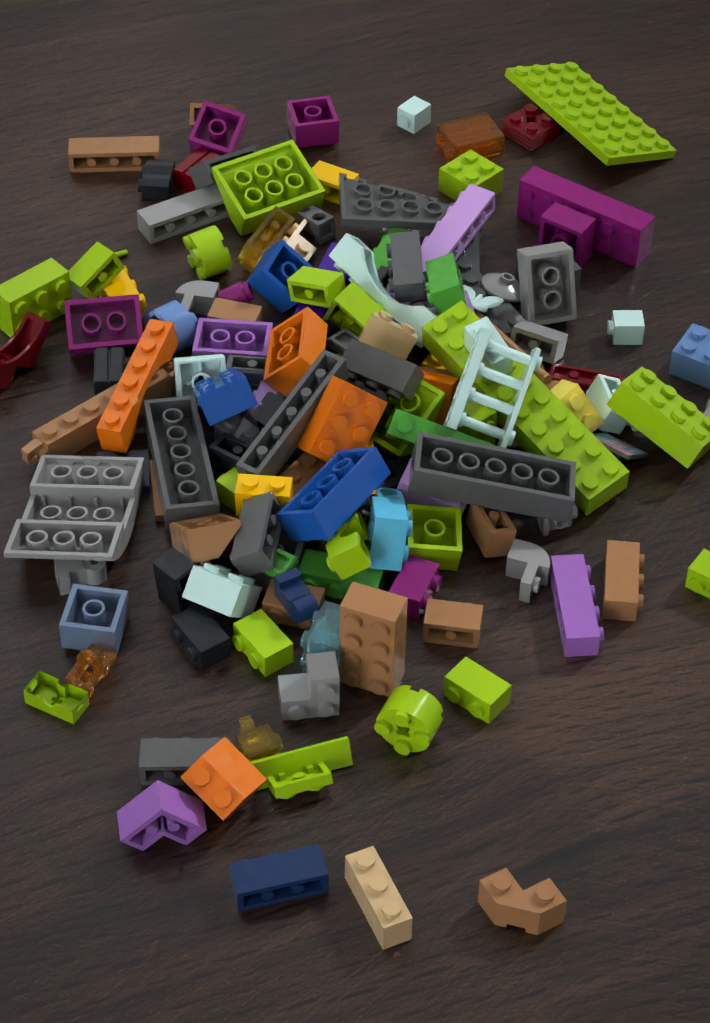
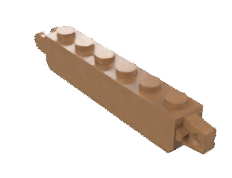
M173 362L164 363L155 372L149 382L143 400L169 398L171 396V388L176 386ZM118 383L32 431L33 439L21 448L22 459L28 465L38 462L41 455H73L99 440L96 427ZM143 400L138 417L144 414Z

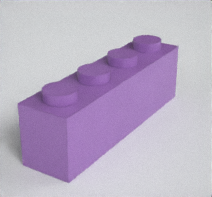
M584 554L551 556L549 578L564 657L598 655L599 644L604 643L603 627H598L600 611L599 607L594 606L593 603L595 602V587L589 583L591 581L590 565L585 564Z

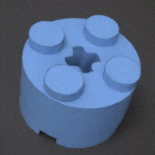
M177 300L155 308L143 316V332L150 319L174 323L178 345L173 355L193 346L196 326L198 325L197 317L194 313H189Z

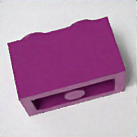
M408 555L407 562H404L401 571L389 590L390 593L408 597L407 617L419 620L423 611L426 610L427 600L432 599L434 591H439L442 583V576L439 575V563Z

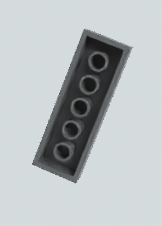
M195 395L143 400L144 427L166 532H170L169 523L218 514L220 503Z
M418 432L411 456L408 492L567 523L575 502L576 462Z

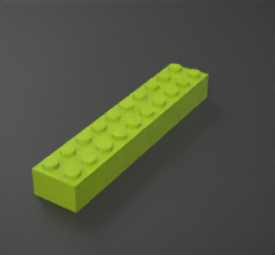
M462 300L422 326V344L452 376L461 378L470 353L464 345V327L480 320ZM513 360V370L506 375L521 380L526 365ZM533 373L513 427V431H516L514 440L526 453L576 462L574 503L588 516L627 488L630 471ZM482 376L480 378L475 377L472 387L476 388L475 391L511 405L517 392L516 389L495 381L490 382ZM498 411L497 423L504 428L508 414Z

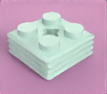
M223 354L174 358L176 397L194 396L192 389L197 387L194 381L198 380L200 375L204 379L210 377V380L220 377L219 373L226 369L225 356ZM196 399L197 408H200L198 401Z

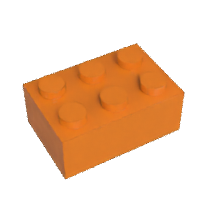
M309 307L304 308L270 330L263 381L274 391L280 392L287 397L326 346L328 324Z
M332 375L297 447L326 462L339 450L366 448L388 402Z

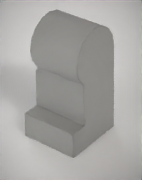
M54 559L55 577L60 595L70 594L73 584L100 585L107 579L106 561Z

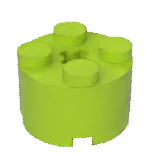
M215 225L182 237L186 249L190 252L187 255L189 265L192 269L196 267V273L200 280H206L232 268L228 247H224L221 241L224 238Z
M409 685L398 686L391 692L374 725L375 731L393 745L395 751L401 755H409L410 752H421L427 749L443 721L441 716L443 709L439 701L432 694L421 688L419 692L410 690L411 686Z

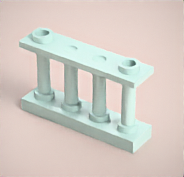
M481 327L477 331L443 426L453 430H457V427H468L499 439L497 446L506 448L507 445H512L516 431H513V427L532 374L540 368L542 357L539 356L541 349L537 347L532 349L530 355L493 342V338H490L492 330ZM490 351L526 365L521 380L485 367V363L481 362L484 352L489 353ZM482 376L516 389L517 392L512 405L475 391L476 388L472 387L475 377L480 378ZM473 401L508 414L504 428L501 429L466 416L467 413L463 412L466 402L470 403Z

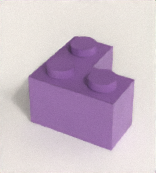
M159 780L155 781L117 811L120 841L142 851L146 850L163 836L188 845L207 830L203 801Z

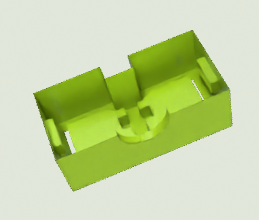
M41 671L35 675L23 690L26 704L72 724L76 723L90 705L88 691L69 683L65 687L61 686L59 679Z

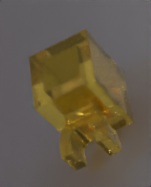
M250 715L239 718L242 728L239 729L240 734L236 735V748L249 761L280 754V751L283 750L281 737L278 733H273L269 724L255 728Z

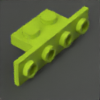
M347 736L250 761L267 778L258 790L269 788L276 799H289L297 793L308 790L319 791L325 786L333 784L330 771L353 765L349 738Z

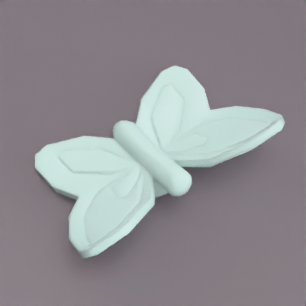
M463 285L464 290L468 292L473 308L478 311L486 312L488 308L499 307L504 302L503 298L497 296L483 298V295L479 294L475 297V291L471 287Z

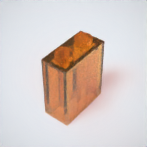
M487 112L441 122L437 125L435 141L443 149L446 158L451 161L470 149L486 159L504 154L505 136Z

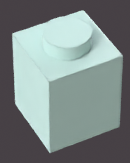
M413 96L397 107V126L413 134L431 122V104L416 96Z
M613 310L612 320L607 321V334L612 335L613 345H642L645 328L642 310Z

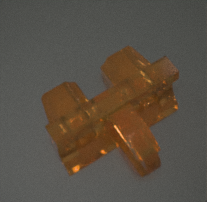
M91 644L88 649L83 648L77 655V663L64 678L65 684L69 683L88 691L90 698L99 681L109 673V668L117 659L116 653L103 651L94 644Z

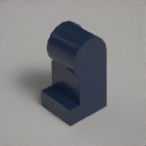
M297 567L274 576L275 596L296 623L299 624L320 615L318 602L302 581V574Z

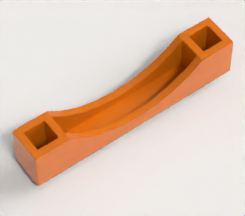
M149 320L96 427L103 450L127 452L135 435L140 407L149 382L159 367L171 360L178 345L173 322Z

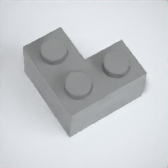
M335 651L306 654V673L278 676V697L282 721L339 715L340 677Z

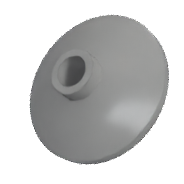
M488 273L482 277L481 286L491 296L503 298L507 302H520L519 280L515 279L512 274Z

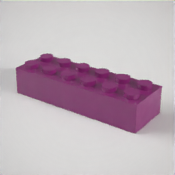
M536 166L532 167L519 180L518 218L540 226L541 215L556 202L596 219L593 250L635 268L650 254L655 222L654 215Z

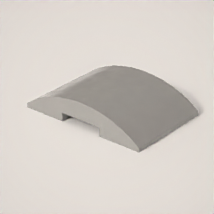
M41 455L29 486L31 496L22 519H16L3 553L4 558L117 560L123 554L135 524L144 476V457Z

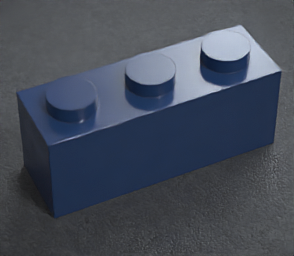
M319 844L301 846L297 849L281 853L273 852L267 856L253 859H241L229 864L230 885L238 912L329 892V873Z

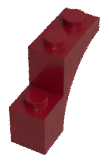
M26 312L15 334L0 348L1 389L9 388L17 366L34 368L51 321L32 312Z

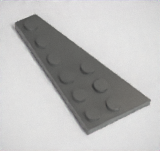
M339 172L341 226L434 230L436 223L443 219L447 209L455 203L453 202L449 205L440 203L438 198L432 196L429 199L417 196L416 192L386 184L379 186L368 184V180L359 178L356 181L347 178V174Z

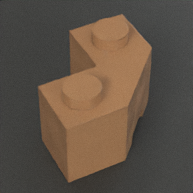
M504 868L481 879L479 882L478 903L494 925L507 927L508 924L525 928L527 933L539 935L564 922L567 900L550 878L522 890L508 869Z

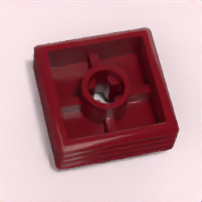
M532 103L526 104L524 108L511 113L508 117L501 120L502 127L500 128L502 130L500 131L501 134L529 151L535 150L560 135L559 131H561L559 123Z

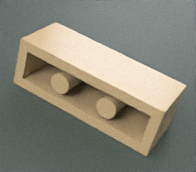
M374 846L346 855L345 879L382 949L384 950L411 940L413 918Z

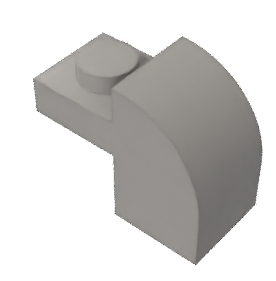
M203 280L187 282L176 290V300L189 313L207 315L215 298L220 296L219 283Z
M514 539L507 556L505 576L521 580L519 601L530 603L533 593L539 592L540 585L548 586L550 558L547 552L540 546Z

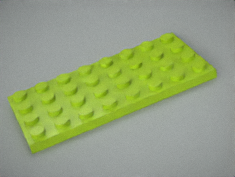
M576 63L535 64L526 67L506 68L504 76L606 166L675 157L677 150L670 145L669 141L659 136L655 129L646 125L640 117L633 114L627 106L621 104L614 95L608 93L601 84L595 82Z

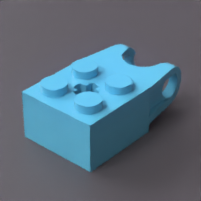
M379 488L376 490L375 496H372L368 522L369 539L365 543L370 551L371 567L369 568L401 571L402 562H407L409 546L406 545L407 536L411 537L413 522L410 520V509H406L403 494L397 489Z

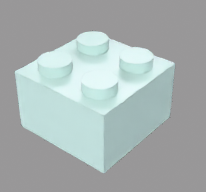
M204 563V566L193 565L182 597L226 616L244 618L254 612L262 587L254 584V578L230 573L231 569L218 564Z

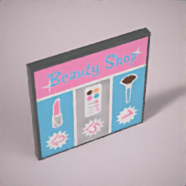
M606 432L593 434L610 452L616 454V458L619 461L622 458L632 460L646 458L649 455Z

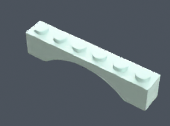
M346 233L329 254V257L335 261L334 267L343 274L347 273L350 276L348 279L350 282L353 281L358 286L364 288L367 294L375 302L381 304L386 312L396 320L395 323L401 325L404 322L416 329L414 333L417 334L418 339L415 344L422 348L424 346L422 344V326L439 316L438 313L425 306L405 305L394 299L384 288L378 277L374 253L359 238Z

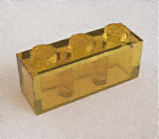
M275 206L245 243L236 263L252 273L264 252L287 235L295 218Z

